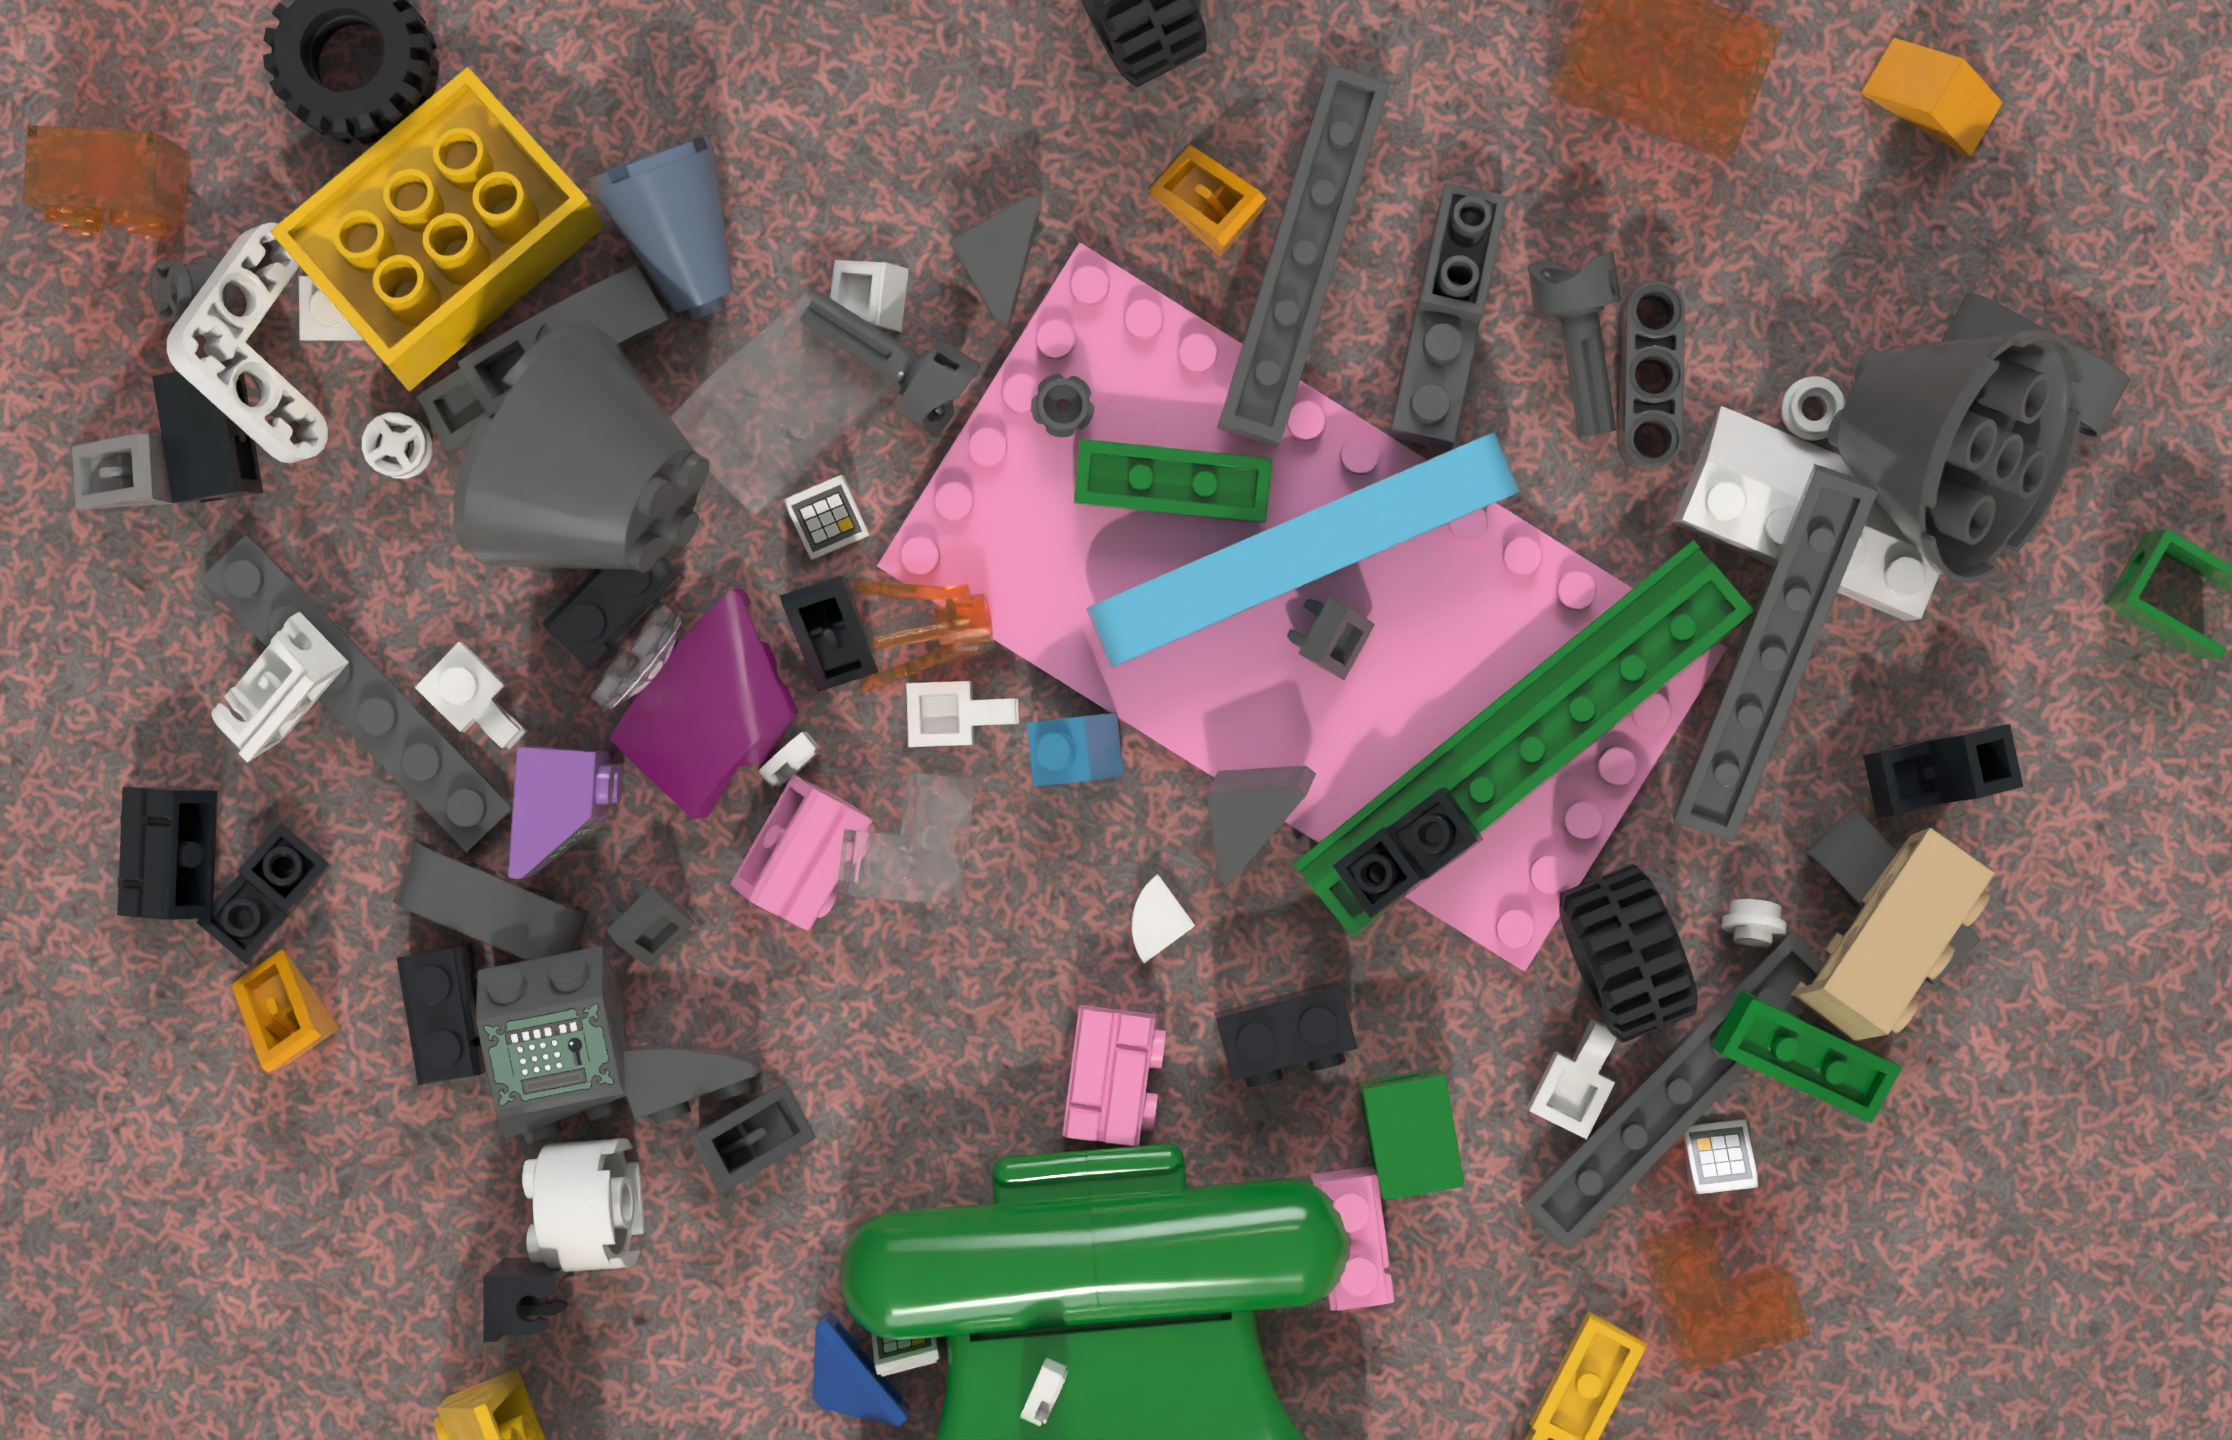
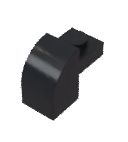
M2010 724L1947 734L1896 745L1890 749L1863 755L1876 818L1895 816L1942 803L1979 799L2024 787Z

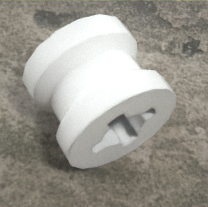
M388 412L377 416L367 425L362 436V452L366 462L375 471L393 478L408 479L419 475L428 467L433 456V440L429 430L420 421L402 413ZM414 440L413 442L410 443V449H409V451H408L409 457H408L407 454H406V450H407V448H408V442Z

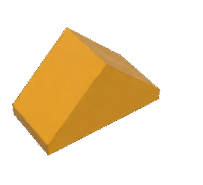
M1897 38L1891 40L1861 91L1862 95L1968 158L1972 156L2003 103L1964 58Z
M1191 144L1148 190L1158 202L1219 257L1230 248L1259 216L1266 202V197L1258 189Z
M283 948L231 984L259 1063L268 1073L289 1065L340 1029Z

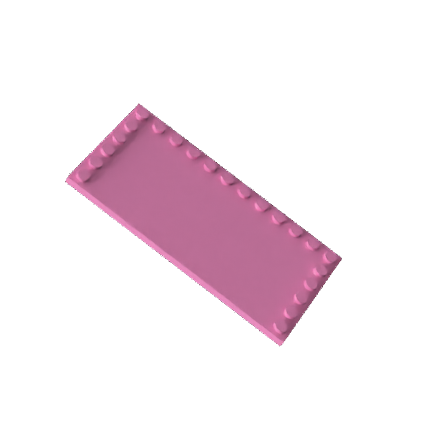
M1079 242L877 565L883 571L1110 713H1117L1118 718L1214 778L1218 771L1308 766L1316 773V776L1307 796L1284 822L1320 843L1633 589L1504 507L1493 503L1111 668L1086 608L1428 460L1301 380L1278 448L1217 429L1242 343ZM1054 374H1061L1064 378H1069L1070 376L1079 377L1085 381L1091 390L1089 400L1094 405L1092 420L1084 429L1077 428L1074 430L1073 435L1069 437H1055L1048 434L1046 426L1036 423L1031 413V401L1039 393L1038 385L1046 377ZM1065 399L1059 400L1056 404L1057 409L1062 412L1068 410V401ZM1080 439L1272 458L1266 523L1074 504ZM1331 597L1349 606L1375 624L1345 680L1323 670L1298 654L1301 648L1293 644L1287 637L1290 629L1298 631L1302 635L1310 633L1318 617L1303 607L1308 599L1317 600L1325 605L1328 598ZM1721 643L1716 644L1481 835L1484 839L1405 897L1525 972L1560 917V893L1580 885L1726 652L1727 647Z

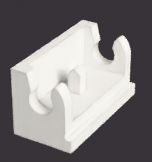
M300 612L294 614L285 622L284 628L274 635L270 645L237 685L231 688L224 696L233 710L239 713L245 722L236 719L230 713V710L221 703H218L211 712L216 725L241 750L238 754L247 763L277 745L290 733L349 663Z

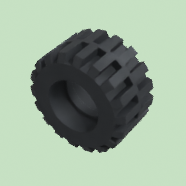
M295 0L289 8H286L279 2L272 12V15L280 22L277 29L266 27L263 39L265 43L272 47L271 54L263 55L264 69L274 77L269 84L275 95L286 103L284 106L294 116L323 136L327 134L336 141L350 144V139H357L362 144L376 143V135L390 132L417 109L416 107L422 98L428 100L433 96L435 88L429 83L431 74H439V61L432 55V49L437 48L433 34L424 25L426 21L407 0ZM354 24H365L376 28L383 38L384 58L375 77L363 87L353 91L336 92L328 89L323 84L319 74V57L329 37L339 29Z
M1081 0L1115 67L1122 77L1135 87H1139L1207 51L1206 29L1195 0Z
M1631 864L1560 893V918L1579 972L1602 1021L1609 1032L1620 1042L1625 1043L1697 1013L1698 995L1696 984L1683 945L1657 889L1641 869L1635 864Z

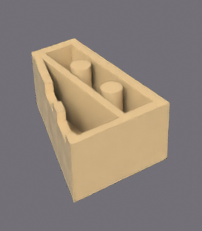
M1932 828L1910 835L1862 899L1865 905L1844 937L1836 933L1825 948L1832 955L1812 985L1807 986L1800 981L1789 998L1850 1041L1889 1035L1891 1030L1899 1033L1909 1023L1919 1007L1920 1002L1914 998V995L1926 977L1931 980L1936 978L1952 958L1955 948L1949 942L1961 924L1965 926L1971 925L1986 907L1990 895L1984 889L1995 873Z

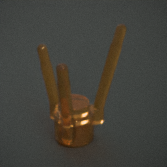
M860 581L856 585V590L862 594L946 601V606L935 607L936 624L875 637L872 640L873 648L884 649L938 638L941 645L951 644L862 680L859 688L863 692L888 685L956 657L980 653V645L993 643V628L986 594L970 595L968 583L942 587Z

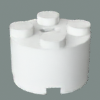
M615 1138L547 1143L541 1149L538 1159H527L525 1161L522 1172L523 1189L527 1198H533L534 1224H531L527 1231V1252L532 1263H545L548 1269H563L565 1272L630 1268L636 1264L640 1251H629L631 1235L643 1234L645 1221L639 1162L626 1163L623 1151L633 1148L628 1139Z

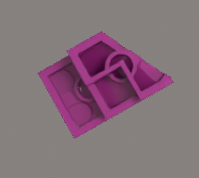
M741 588L731 589L684 636L672 650L670 657L663 664L661 670L636 696L608 739L692 819L709 816L738 767L767 763L798 715V710L787 685L778 676L777 661L769 643L759 640L746 609V606L751 604L748 594Z

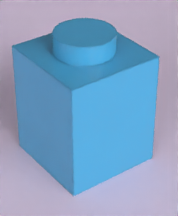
M1117 713L1026 723L1033 787L1124 776Z

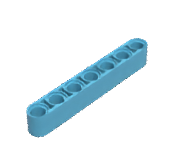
M1494 432L1086 608L1112 668L1520 492Z

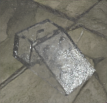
M804 294L712 374L671 416L697 454L709 460V472L755 517L762 521L895 385L894 382L881 375L877 370L801 323L800 318L810 304V300Z

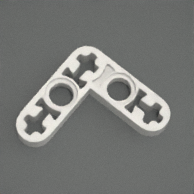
M270 222L249 229L237 238L171 329L167 338L166 351L175 369L267 453L280 462L293 463L317 456L324 449L328 440V427L320 411L246 343L299 266L269 232L278 225V223ZM268 242L273 248L269 255L273 264L260 268L255 274L250 272L248 269L256 267L265 255L266 251L261 244ZM227 283L236 285L245 295L246 310L242 317L234 316L224 306L222 291ZM203 335L207 340L203 350L208 357L199 359L195 354L199 344L193 337ZM228 359L232 361L227 367L220 363ZM241 373L250 375L258 383L260 399L255 407L247 406L238 397L236 381ZM270 413L274 417H276L267 421L265 420V416ZM297 421L300 427L296 435L302 442L293 445L289 440L293 430L287 423Z

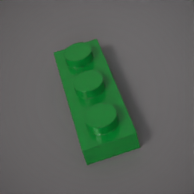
M1080 439L1074 504L1265 524L1272 458Z
M1744 990L1740 991L1711 1044L1716 1051L1727 1058L1870 1123L1873 1122L1902 1070V1067L1892 1059Z

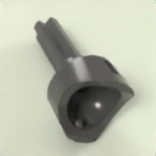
M1614 251L1592 257L1587 266L1581 271H1574L1557 265L1549 259L1527 265L1535 314H1553L1554 318H1562L1561 328L1578 435L1593 436L1599 433L1615 431L1616 426L1600 320L1596 312L1604 309V305L1621 300Z
M817 292L814 295L808 308L800 318V322L877 370L890 381L902 385L899 391L902 397L895 412L931 435L939 436L954 415V399L961 396L980 368L975 360L942 339L935 344L930 352L925 351L919 357L913 349L902 342H898L822 292Z

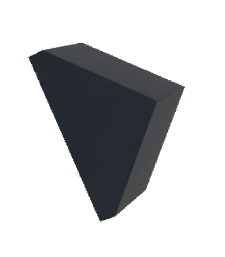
M841 575L780 595L782 606L818 692L878 673L848 578Z

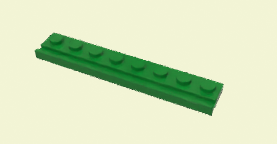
M1694 540L1691 541L1293 865L1351 937L1354 938L1396 903L1375 917L1370 918L1333 867L1335 863L1380 829L1392 825L1438 789L1444 787L1449 790L1480 835H1482L1754 614L1753 608L1718 567L1700 550V546Z

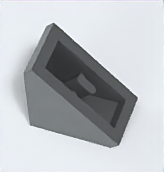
M1027 195L950 240L953 251L999 327L1010 329L1042 208L1041 198Z
M1291 766L1217 772L1206 794L1218 879L1229 886L1307 796L1316 776L1313 770L1308 766Z
M784 1082L699 1127L689 1138L718 1193L722 1194L815 1138V1135L790 1088Z

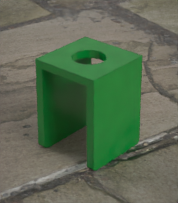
M2169 529L2145 532L2104 605L2199 659L2222 658L2227 650L2224 646L2139 599V596L2163 554L2231 593L2232 565Z
M1438 1067L1357 1082L1371 1163L1377 1172L1379 1189L1383 1199L1392 1200L1463 1186L1464 1176L1446 1075Z

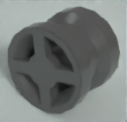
M198 256L186 264H183L176 258H161L157 260L152 268L150 277V293L152 304L159 318L166 323L177 322L219 265V262L211 256ZM226 285L224 286V289L222 291V300L224 306L226 305L227 300Z

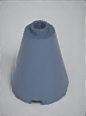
M708 134L688 140L687 143L674 148H666L606 170L605 173L589 177L593 192L674 313L687 310L691 321L726 308L723 296L733 292L734 289L714 146H712Z

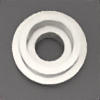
M1817 376L1806 377L1792 384L1785 392L1781 402V416L1787 429L1795 436L1809 441L1821 440L1828 437V429L1833 417L1839 410L1844 408L1846 402L1841 390L1832 381ZM1808 397L1819 399L1824 406V413L1817 421L1807 419L1802 413V403Z
M1756 899L1731 901L1729 914L1722 917V929L1734 933L1733 941L1737 944L1751 947L1771 946L1773 937H1780L1786 934L1787 923L1781 919L1782 907L1780 905Z

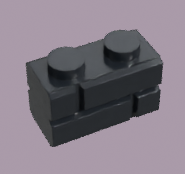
M663 556L645 573L635 569H595L542 624L588 669H598L660 606L659 600L662 597L667 598L686 578Z
M122 787L117 915L160 920L213 918L218 790Z
M472 943L409 953L397 957L417 1084H429L485 1073L486 1067L476 1023L477 979L471 977V973L476 970Z

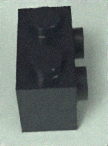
M1337 981L1214 1013L1231 1079L1234 1081L1245 1078L1247 1087L1261 1086L1284 1078L1282 1068L1307 1062L1309 1071L1322 1070L1346 1062L1344 1052L1358 1049L1342 987Z

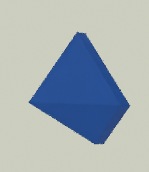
M829 1311L821 1317L815 1332L813 1399L822 1409L899 1427L908 1419L911 1407L885 1376L877 1375L874 1362L835 1315Z

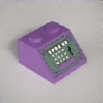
M545 746L517 747L508 878L522 879L541 874L609 815V805L611 803L620 802L623 786L622 765L612 764L613 751Z

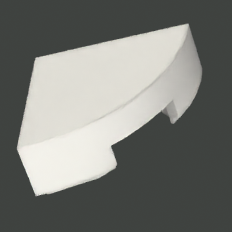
M801 732L776 753L758 772L772 789L774 787L778 789L793 774L799 772L820 754L819 750L821 748L808 732Z
M1158 874L1141 891L1132 915L1133 941L1143 963L1195 927L1193 921Z
M1047 1357L1045 1358L1020 1418L1040 1427L1042 1423L1046 1424L1068 1373L1066 1370L1067 1366Z

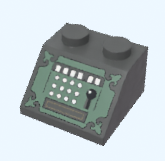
M603 946L478 970L476 1023L494 1111L498 1118L624 1094V991Z

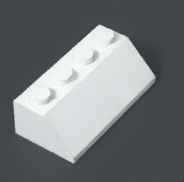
M1720 406L1672 524L1773 566L1814 464L1854 478L1857 477L1844 463L1840 455ZM1875 500L1837 593L1904 621L1917 620L1922 618L1940 574L1934 571Z

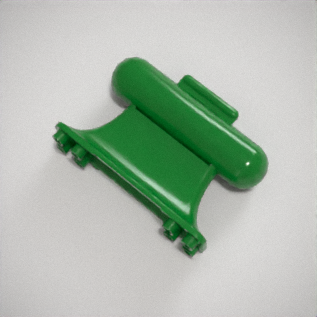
M1164 1143L1000 1158L992 1167L991 1174L994 1203L894 1211L869 1218L851 1234L841 1255L839 1284L844 1303L860 1326L877 1337L894 1340L947 1336L946 1392L942 1415L934 1440H1309L1289 1417L1273 1387L1261 1348L1255 1310L1302 1307L1323 1300L1334 1290L1345 1271L1346 1262L1350 1254L1351 1238L1349 1232L1345 1230L1340 1213L1333 1207V1200L1315 1186L1313 1181L1286 1178L1186 1187L1183 1153L1176 1145ZM1047 1357L1067 1366L1066 1370L1068 1373L1046 1424L1042 1423L1040 1427L1020 1418V1415Z

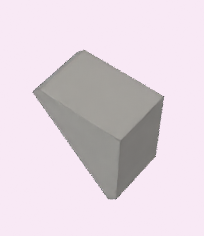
M132 434L72 446L76 510L175 504L172 502L161 437L151 434Z

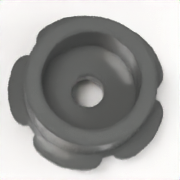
M1054 374L1040 382L1038 385L1039 393L1031 401V413L1036 423L1046 426L1048 434L1055 437H1069L1073 435L1074 430L1077 428L1084 429L1090 423L1094 414V405L1089 400L1091 390L1085 381L1076 376L1064 378L1061 374ZM1061 399H1065L1069 403L1068 410L1064 412L1059 411L1056 406L1057 402Z

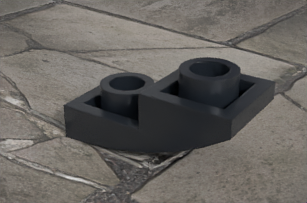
M1444 787L1438 789L1392 825L1380 829L1335 863L1333 867L1368 916L1373 918L1425 883L1484 839L1449 790Z
M280 823L237 870L239 873L237 878L213 903V918L199 919L196 923L247 966L330 867V864Z

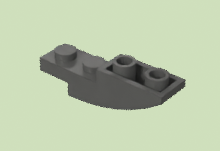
M1445 182L1398 382L1399 389L1389 432L1390 437L1451 450L1455 443L1479 323L1484 314L1508 196Z
M635 265L564 299L459 360L457 362L460 367L459 369L417 395L416 398L446 451L458 452L467 446L481 415L490 420L495 416L501 403L512 388V386L502 381L509 370L535 343L550 332L572 323L590 324L608 333L622 352L671 322L672 319L640 265Z
M672 1044L624 1047V1094L502 1118L496 1117L505 1140L523 1134L526 1144H531L562 1132L563 1129L559 1121L561 1119L583 1112L586 1122H591L622 1110L619 1098L626 1096L635 1120L652 1114L655 1124H660L691 1112L688 1100L712 1092L715 1102H720L751 1090L748 1078L756 1076L761 1071L758 1059L755 1057L724 1049Z

